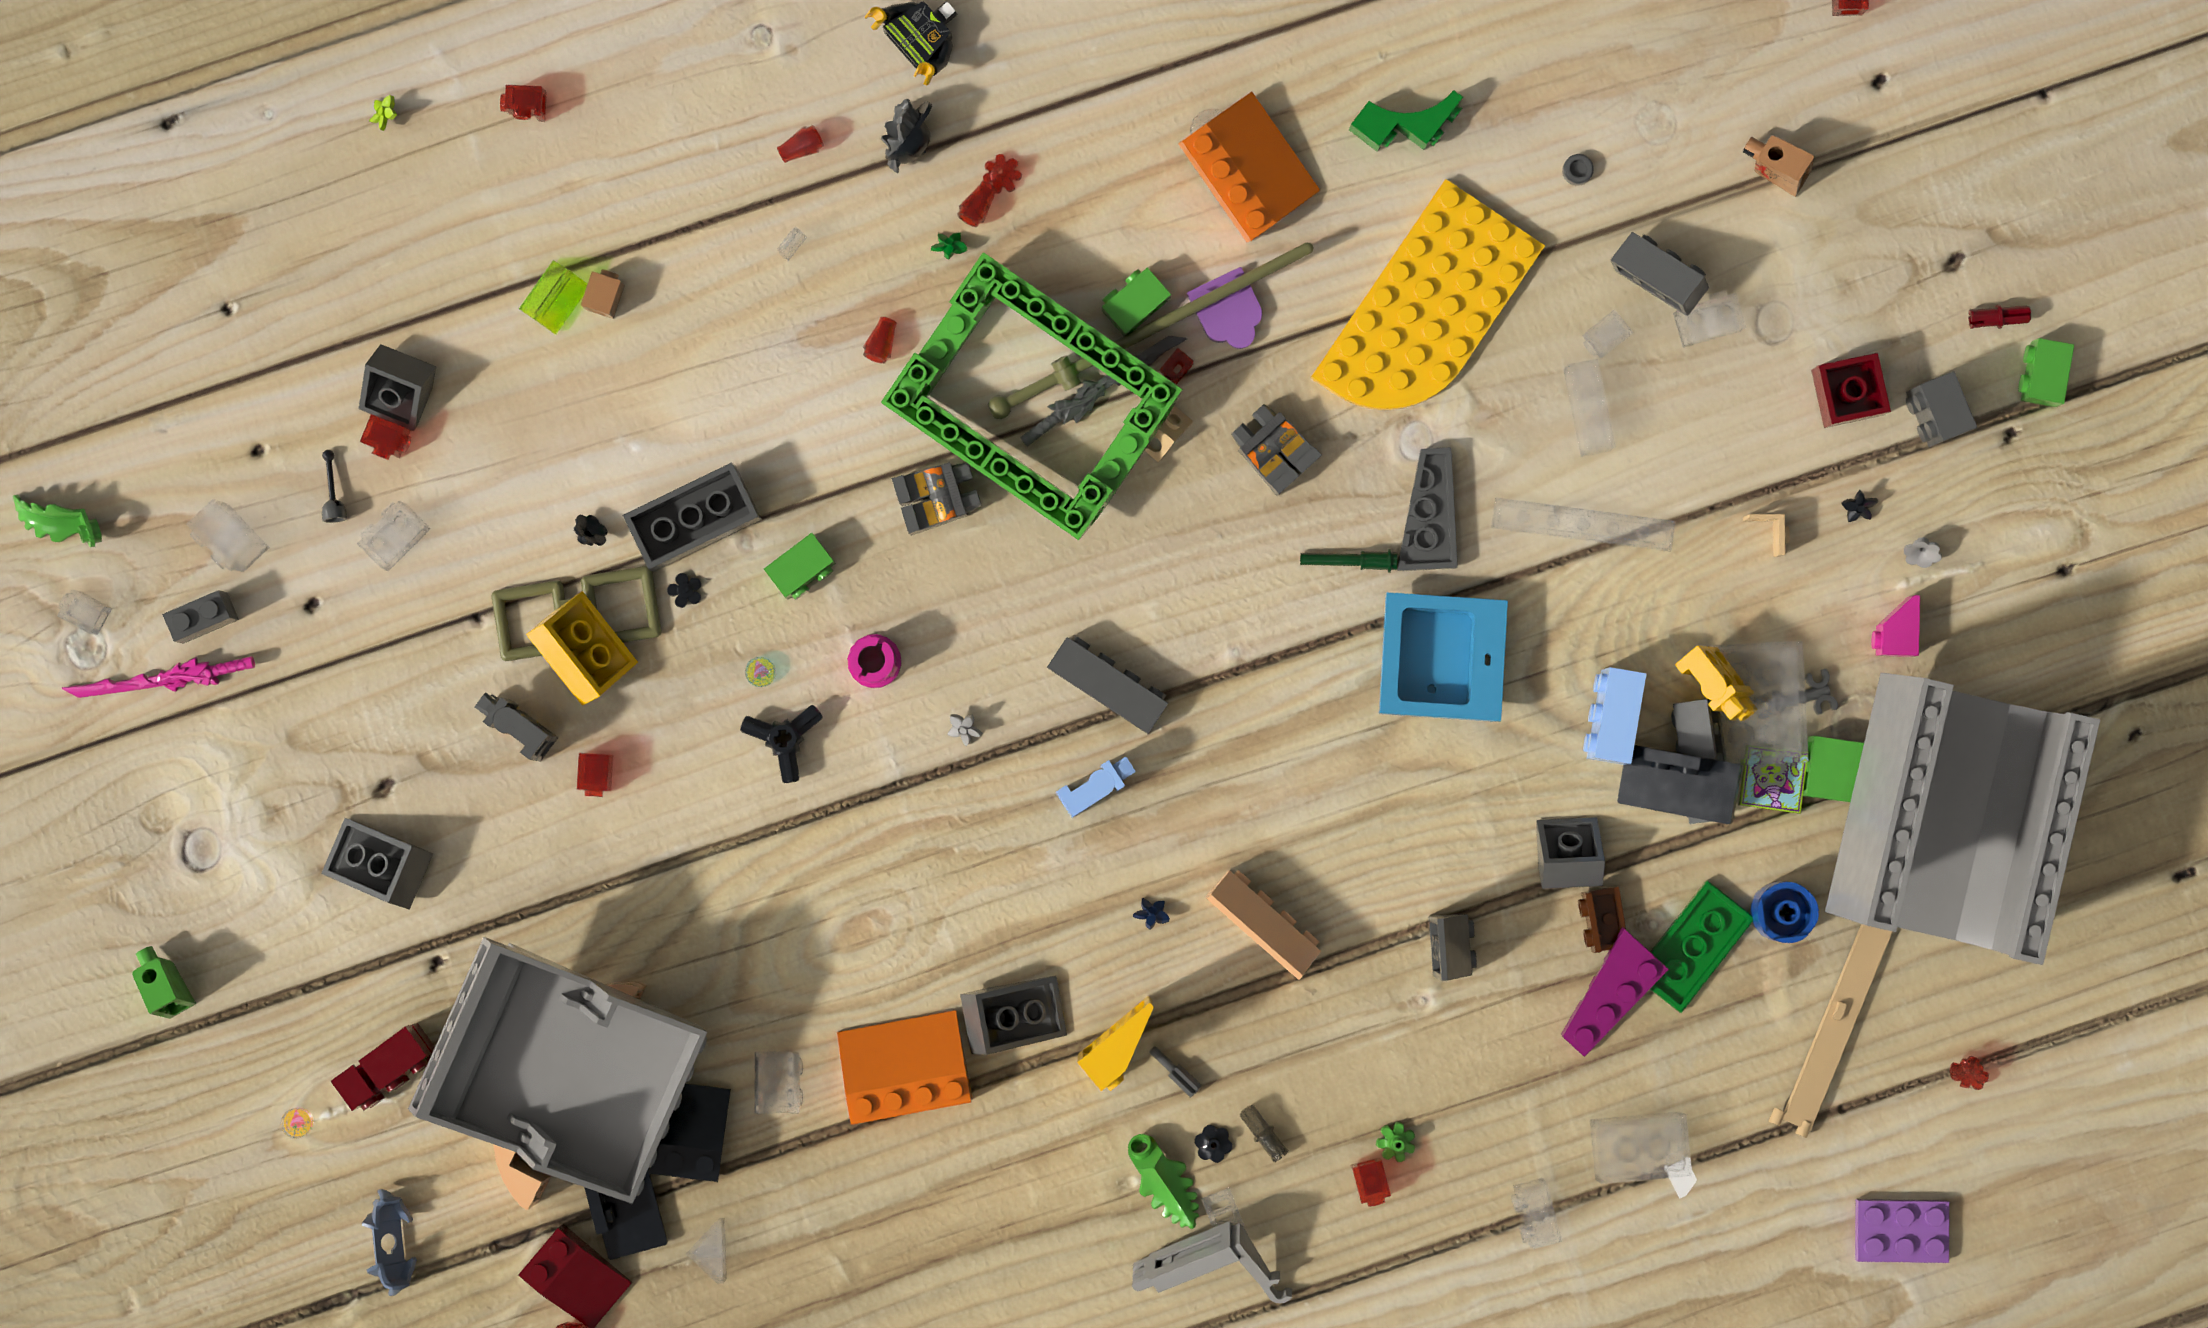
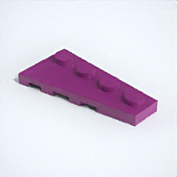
M1622 927L1612 949H1609L1600 970L1593 977L1585 996L1578 1003L1562 1031V1037L1585 1057L1669 969Z

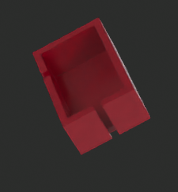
M418 1023L405 1026L358 1061L360 1065L356 1067L353 1064L331 1080V1083L351 1111L362 1108L365 1111L385 1099L383 1092L387 1090L389 1093L410 1080L407 1076L409 1073L412 1072L414 1075L426 1069L435 1046Z

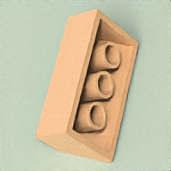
M1228 870L1205 898L1300 980L1321 952L1316 947L1319 941L1307 930L1301 934L1293 927L1297 921L1284 910L1280 914L1271 907L1274 901L1262 890L1257 894L1248 887L1251 881L1239 870L1234 874Z

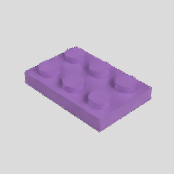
M1855 1199V1260L1858 1262L1949 1263V1201Z

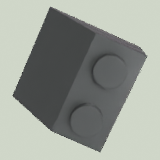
M380 344L365 364L358 409L415 431L433 389L436 366Z
M1597 817L1536 821L1538 868L1542 889L1603 886L1605 857Z

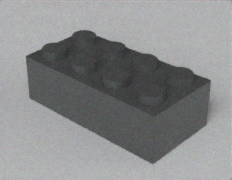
M732 462L623 515L648 569L652 572L762 520L736 465Z

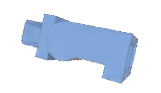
M1127 757L1122 758L1113 765L1109 760L1100 766L1102 770L1094 771L1086 783L1072 792L1067 785L1056 791L1057 796L1071 818L1113 791V788L1117 792L1125 786L1123 780L1136 772Z

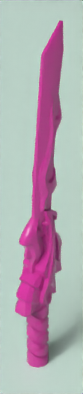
M253 656L216 665H208L210 662L198 663L197 657L183 664L179 662L170 670H160L159 674L148 677L145 674H140L129 680L113 681L109 678L94 684L62 687V689L78 698L164 686L176 692L178 687H185L187 682L194 681L198 685H218L219 679L216 676L255 668V660Z

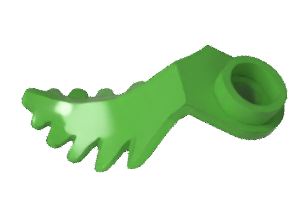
M18 494L13 495L18 519L21 522H25L24 527L26 530L34 527L36 537L42 538L49 534L51 541L62 542L71 535L79 533L82 543L87 542L90 548L95 547V543L102 542L101 531L96 518L89 520L85 509L72 510L56 504L47 505L45 509L36 503L28 504Z
M1145 1134L1134 1136L1128 1144V1155L1141 1174L1140 1194L1143 1197L1153 1194L1152 1208L1157 1209L1165 1205L1162 1215L1164 1218H1168L1172 1214L1171 1221L1173 1224L1180 1221L1181 1228L1188 1226L1190 1229L1195 1228L1196 1219L1199 1217V1214L1194 1213V1211L1199 1209V1205L1191 1201L1195 1200L1198 1196L1196 1192L1186 1191L1194 1182L1191 1178L1181 1177L1186 1170L1185 1163L1167 1159L1153 1137Z

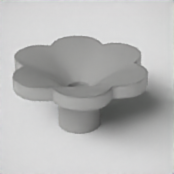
M1925 537L1918 538L1913 544L1904 547L1906 562L1910 565L1917 564L1922 568H1927L1932 563L1939 562L1942 558L1939 544L1929 542Z

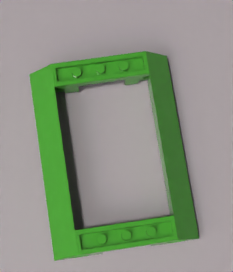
M983 252L949 301L952 306L920 353L913 354L881 403L1074 538L1080 540L1101 515L1148 447L1159 428L1169 416L1183 389ZM995 298L1142 398L1138 406L1132 408L1123 421L1125 425L1092 473H1088L1078 487L1079 491L1075 498L1069 496L928 398Z

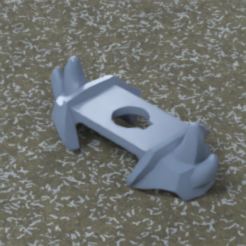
M379 1189L378 1194L380 1198L373 1201L372 1213L368 1214L362 1222V1226L372 1229L376 1264L367 1269V1273L379 1277L382 1285L389 1289L388 1295L395 1296L402 1289L410 1286L411 1276L417 1261L416 1257H412L406 1262L401 1230V1219L410 1223L413 1218L401 1197H394L389 1191ZM388 1233L395 1240V1245L390 1254H387V1251L381 1247V1239Z

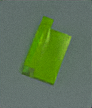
M553 260L519 310L556 335L584 296L587 283Z

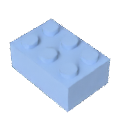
M1609 667L1602 669L1600 674H1596L1593 692H1598L1595 704H1591L1588 715V722H1593L1590 734H1586L1583 751L1587 752L1586 759L1620 765L1632 763L1647 673Z

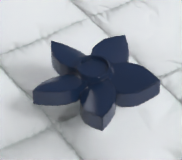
M1142 898L1141 907L1143 910L1133 914L1134 918L1146 919L1145 925L1149 930L1155 926L1156 922L1164 924L1170 920L1167 913L1163 911L1165 901H1157L1152 906L1149 901Z

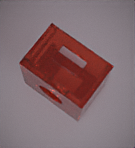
M1177 348L1158 370V373L1177 385L1193 366L1194 360ZM1179 364L1183 368L1176 374L1173 370Z

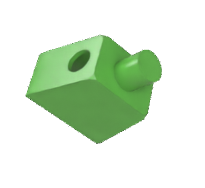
M153 946L146 947L136 953L141 967L135 969L132 975L149 1014L171 1019L196 1004L172 961L158 957Z

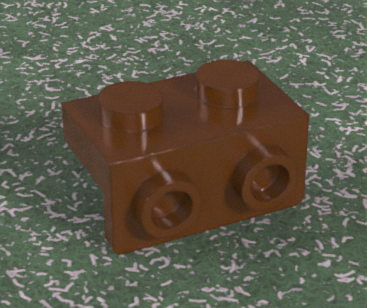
M1619 887L1581 892L1582 899L1578 900V907L1581 918L1586 917L1587 929L1583 930L1586 948L1591 947V952L1593 953L1612 949L1622 927L1626 929Z

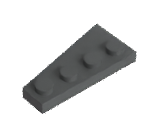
M1451 447L1421 449L1397 571L1456 569L1458 564Z

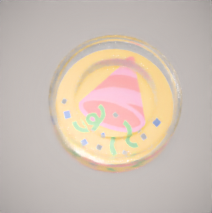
M301 1107L286 1111L281 1119L282 1131L285 1135L294 1139L306 1136L313 1128L311 1113Z

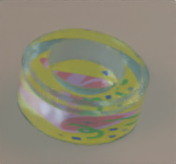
M756 657L748 662L745 668V676L753 686L766 687L774 681L776 668L769 659Z

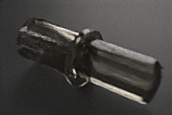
M1249 1105L1241 1111V1119L1255 1136L1253 1140L1255 1142L1259 1141L1273 1162H1277L1282 1158V1154L1285 1156L1289 1152L1274 1133V1126L1268 1125L1254 1105Z

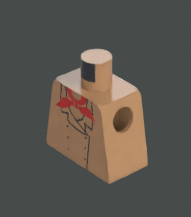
M1771 136L1766 144L1751 137L1743 149L1744 154L1756 160L1754 171L1795 197L1810 175L1815 157L1776 136Z

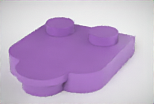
M1242 267L1188 291L1187 296L1190 302L1244 275ZM1249 285L1196 312V315L1210 340L1216 343L1227 341L1232 347L1243 349L1248 347L1254 340V328L1261 320L1262 309Z

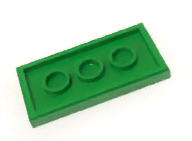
M1706 880L1650 951L1669 969L1650 990L1676 1011L1682 1013L1753 922L1752 915Z

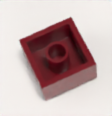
M1878 353L1818 365L1811 370L1824 428L1880 417L1891 412Z

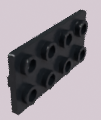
M1634 745L1632 763L1623 765L1617 802L1619 804L1707 821L1732 824L1742 765Z
M645 1174L643 1190L639 1196L635 1197L633 1204L584 1187L597 1235L602 1234L608 1259H617L661 1247L668 1243L650 1174Z

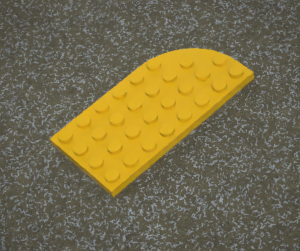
M1445 179L1311 376V379L1345 401L1369 409H1403L1432 398L1446 388L1461 371L1545 245Z

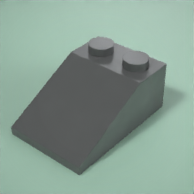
M344 818L321 874L387 903L410 910L433 853Z
M1468 914L1429 916L1433 977L1441 981H1448L1472 976V968H1477L1476 951L1470 950V938L1475 937L1473 920H1468Z
M1056 976L989 987L960 994L971 1054L988 1055L1067 1036Z

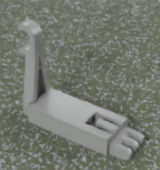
M1230 1221L1152 1252L1149 1254V1257L1133 1264L1132 1287L1135 1291H1142L1154 1286L1157 1292L1160 1293L1240 1261L1259 1283L1271 1301L1285 1303L1292 1298L1291 1288H1285L1282 1291L1274 1288L1273 1284H1278L1280 1281V1271H1269L1240 1223L1232 1225Z

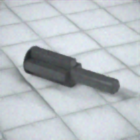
M1156 1046L1150 1050V1054L1170 1072L1168 1076L1189 1098L1200 1090L1202 1084L1180 1064L1176 1066Z

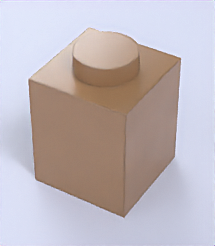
M604 269L601 270L600 274L592 271L581 306L587 311L614 319L625 286L621 280H618L619 275Z

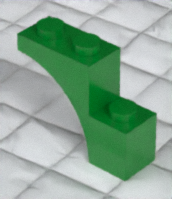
M1453 90L1449 96L1437 105L1414 113L1389 111L1368 101L1351 123L1349 131L1375 151H1378L1382 145L1387 148L1398 134L1394 129H1397L1424 150L1429 143L1435 146L1444 134V131L1441 130L1447 120L1452 123L1463 108L1459 104L1463 96Z

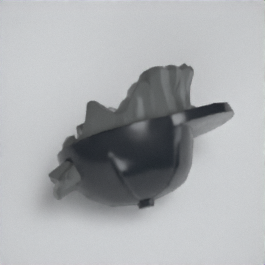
M904 99L901 104L895 106L893 121L885 122L884 127L886 128L887 135H883L881 140L888 146V149L885 151V158L888 159L887 165L896 173H899L900 164L915 161L920 155L926 153L925 149L931 137L930 131L924 122L932 109V104L928 101L922 103L915 110L910 100Z

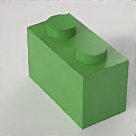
M1148 267L1142 272L1139 269L1134 271L1125 280L1127 285L1121 291L1114 289L1102 300L1105 303L1102 306V312L1123 336L1132 333L1171 299L1169 291Z
M2038 338L2026 346L2023 356V362L2027 363L2025 375H2021L2018 385V392L2022 393L2020 401L2051 407H2058L2064 404L2074 344Z
M810 533L765 567L764 570L786 599L793 597L796 600L809 591L807 585L817 578L820 582L833 572L831 567L836 563L816 536Z

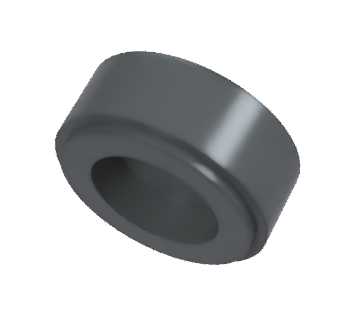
M1583 154L1570 156L1562 168L1564 179L1575 186L1588 182L1594 171L1592 161Z

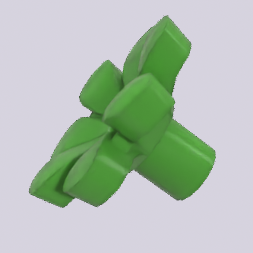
M1395 1122L1393 1130L1388 1125L1381 1128L1380 1131L1384 1138H1378L1376 1146L1385 1149L1381 1154L1384 1159L1389 1160L1395 1156L1397 1162H1403L1405 1160L1404 1153L1414 1152L1415 1145L1410 1143V1141L1415 1138V1134L1412 1130L1404 1132L1403 1123Z

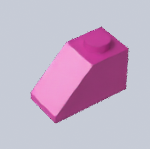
M1912 595L1905 598L1876 626V631L1872 632L1871 646L1872 649H1876V656H1919L1920 595Z

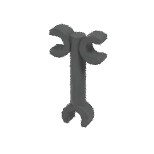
M1826 669L1821 670L1822 681L1819 683L1813 681L1811 673L1806 674L1805 680L1812 687L1810 689L1774 699L1766 696L1755 699V704L1765 702L1769 707L1767 713L1759 715V719L1770 718L1776 710L1815 700L1813 708L1817 715L1822 714L1821 703L1824 700L1830 703L1832 711L1837 710V700L1830 696L1831 693L1828 686L1829 672Z

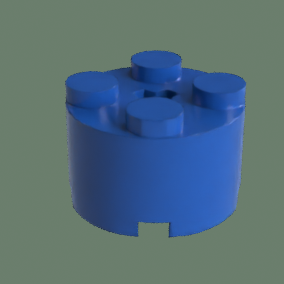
M1777 881L1765 885L1755 893L1751 905V915L1754 926L1762 936L1777 942L1795 943L1806 938L1815 927L1819 917V909L1815 897L1806 888L1794 882ZM1783 906L1790 909V913L1786 914L1785 918L1779 915V910H1782Z

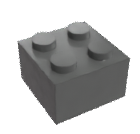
M1954 371L1920 384L1906 392L1908 396L1906 398L1908 410L1912 415H1916L1919 423L1917 426L1919 437L1924 443L1927 442L1928 447L1977 428Z

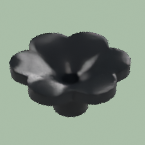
M581 514L578 515L575 519L576 525L574 526V531L578 535L577 540L583 545H604L606 542L605 536L608 533L606 527L600 524L599 520L593 515H588L587 517Z
M1213 1125L1205 1126L1202 1133L1198 1134L1194 1139L1195 1145L1199 1148L1198 1156L1203 1160L1211 1159L1215 1163L1221 1162L1224 1159V1154L1232 1150V1143L1228 1140V1131L1223 1127L1216 1129ZM1215 1142L1216 1146L1212 1147L1211 1143Z

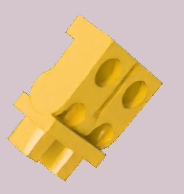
M1697 645L1675 664L1682 674L1694 675L1701 684L1703 695L1707 699L1712 700L1708 703L1713 711H1723L1730 721L1738 718L1740 721H1745L1758 710L1749 699L1754 694V691L1750 686H1745L1741 677L1718 647Z

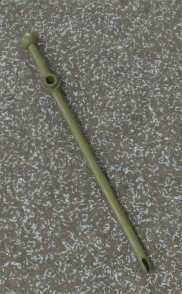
M1308 242L1133 331L1114 341V343L1123 349H1127L1313 252V245ZM1067 355L1051 363L1055 370L1052 374L1006 398L1003 396L993 397L989 401L988 407L995 419L1006 418L1011 412L1010 408L1057 384H1062L1065 391L1076 387L1081 383L1078 374L1094 365L1084 358L1070 362Z

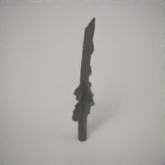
M1168 336L1135 357L1146 365L1151 366L1164 352L1184 342L1187 338ZM1108 375L1097 382L1084 380L1082 382L1083 387L1077 389L1078 393L1071 400H1058L1054 404L1048 405L1047 407L1054 412L1020 437L1021 440L1028 447L1034 440L1040 438L1062 420L1063 424H1066L1074 418L1077 424L1088 410H1092L1095 401L1099 397L1105 396L1107 388L1113 384L1118 386L1121 384Z

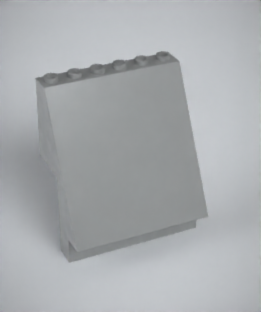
M483 937L408 1109L419 1119L517 1152L533 1170L633 1204L635 1197L639 1196L643 1190L644 1177L648 1168L652 1167L656 1160V1149L659 1142L668 1133L669 1119L673 1110H676L681 1103V1092L685 1083L693 1075V1064L696 1057L705 1048L707 1031L691 1021L509 943L507 946Z

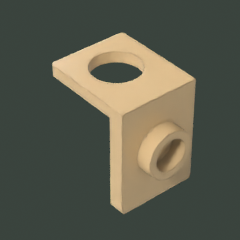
M1174 405L1169 416L1154 436L1161 442L1162 448L1156 450L1148 445L1145 452L1159 462L1175 441L1190 427L1193 421Z
M1749 514L1743 517V522L1773 521L1774 557L1785 555V544H1789L1790 529L1789 526H1785V514Z

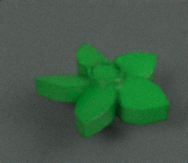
M938 233L939 243L931 246V251H944V257L948 260L954 253L961 254L967 251V246L961 242V233H954L949 238L944 234Z

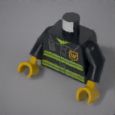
M923 1L919 4L907 2L885 8L872 7L865 15V19L873 17L876 20L871 26L873 30H877L882 23L885 24L882 26L884 34L916 69L913 76L916 77L918 74L926 76L924 85H929L932 77L947 66L953 44L951 41L952 33L946 27V24L958 15L947 1L934 12Z

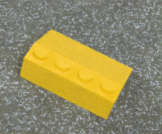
M1149 996L1078 1053L1077 1063L1100 1091H1103L1106 1087L1111 1091L1124 1080L1123 1073L1129 1065L1154 1008Z

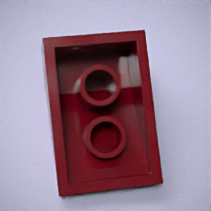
M564 1224L555 1230L518 1274L520 1278L540 1295L589 1328L596 1327L633 1283Z

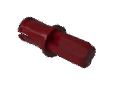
M1996 305V308L1970 309L1968 312L1971 315L1968 316L1970 329L1997 326L1998 329H2001L2003 325L2029 323L2031 320V309L2027 305L2014 307Z

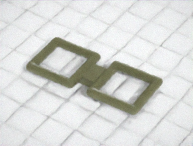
M647 566L587 575L581 579L582 591L596 609L594 586L641 579L648 627L615 632L623 643L659 637L662 632L653 573ZM556 580L493 591L491 598L500 656L503 661L543 656L535 645L518 648L511 647L504 601L552 593L554 610H557L570 600L565 599L562 582Z

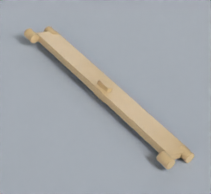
M1861 924L1784 1111L1774 1108L1768 1122L1777 1126L1781 1125L1782 1120L1798 1126L1796 1134L1807 1138L1893 931Z

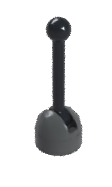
M325 450L322 453V458L326 461L330 500L322 507V521L325 523L342 522L347 520V514L344 504L336 500L332 467L334 453L331 450Z

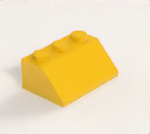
M583 591L548 615L526 634L582 706L601 696L638 663Z

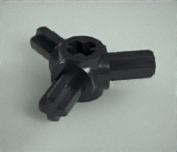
M810 705L791 722L786 719L782 723L774 721L773 724H769L751 716H745L740 731L766 741L765 746L772 749L773 756L778 755L782 782L786 784L793 783L800 779L796 752H800L799 744L805 740L802 735L821 721L823 716L814 705ZM787 730L786 734H791L792 740L787 741V747H782L783 743H777V737L781 736V731Z

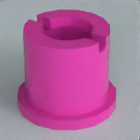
M878 634L866 635L858 639L850 648L847 658L848 669L852 677L861 685L869 688H881L892 683L898 676L902 665L901 653L896 644L888 637ZM877 644L883 645L881 650L885 655L884 666L876 673H867L864 676L861 673L863 669L860 667L858 659L861 651L868 646L876 647Z

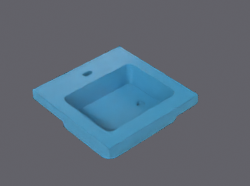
M1387 592L1385 596L1379 714L1501 722L1508 600ZM1485 655L1490 657L1489 666L1485 665Z

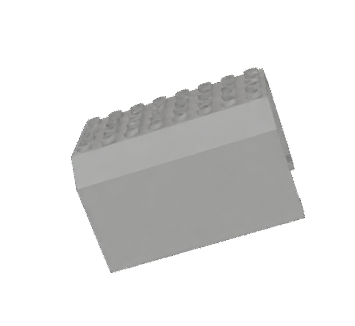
M1880 673L1825 912L1860 924L1896 932L1898 927L1995 950L2007 954L2013 959L2043 965L2100 719L2066 712V714L2046 712L1952 691L1954 686L1952 684L1927 678Z

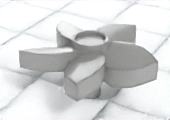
M951 714L950 722L952 728L947 735L951 737H959L961 735V739L966 747L971 741V736L979 737L983 733L972 726L975 720L973 715L966 716L963 719L958 714Z

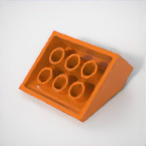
M1252 91L1178 143L1246 242L1255 239L1320 191Z
M956 1010L837 1032L851 1125L972 1102L973 1098Z

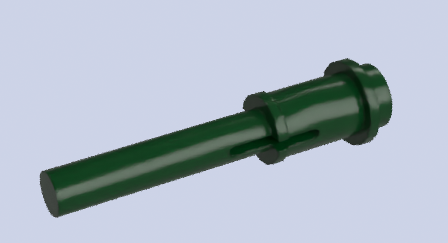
M1388 549V552L1361 551V554L1300 553V565L1361 566L1360 570H1388V573H1391V570H1397V552H1391V549Z

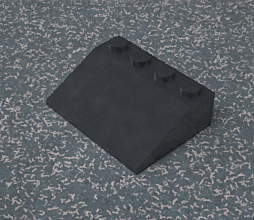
M685 1083L681 1092V1103L676 1110H673L669 1119L668 1133L660 1140L656 1149V1160L646 1173L718 1182L731 1089Z

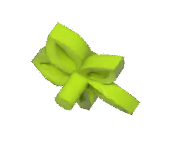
M389 95L383 101H374L376 113L370 118L369 122H379V129L382 131L386 128L387 120H393L397 116V113L393 110L395 106L394 96Z

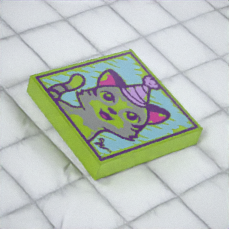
M1746 745L1738 805L1800 814L1808 754Z

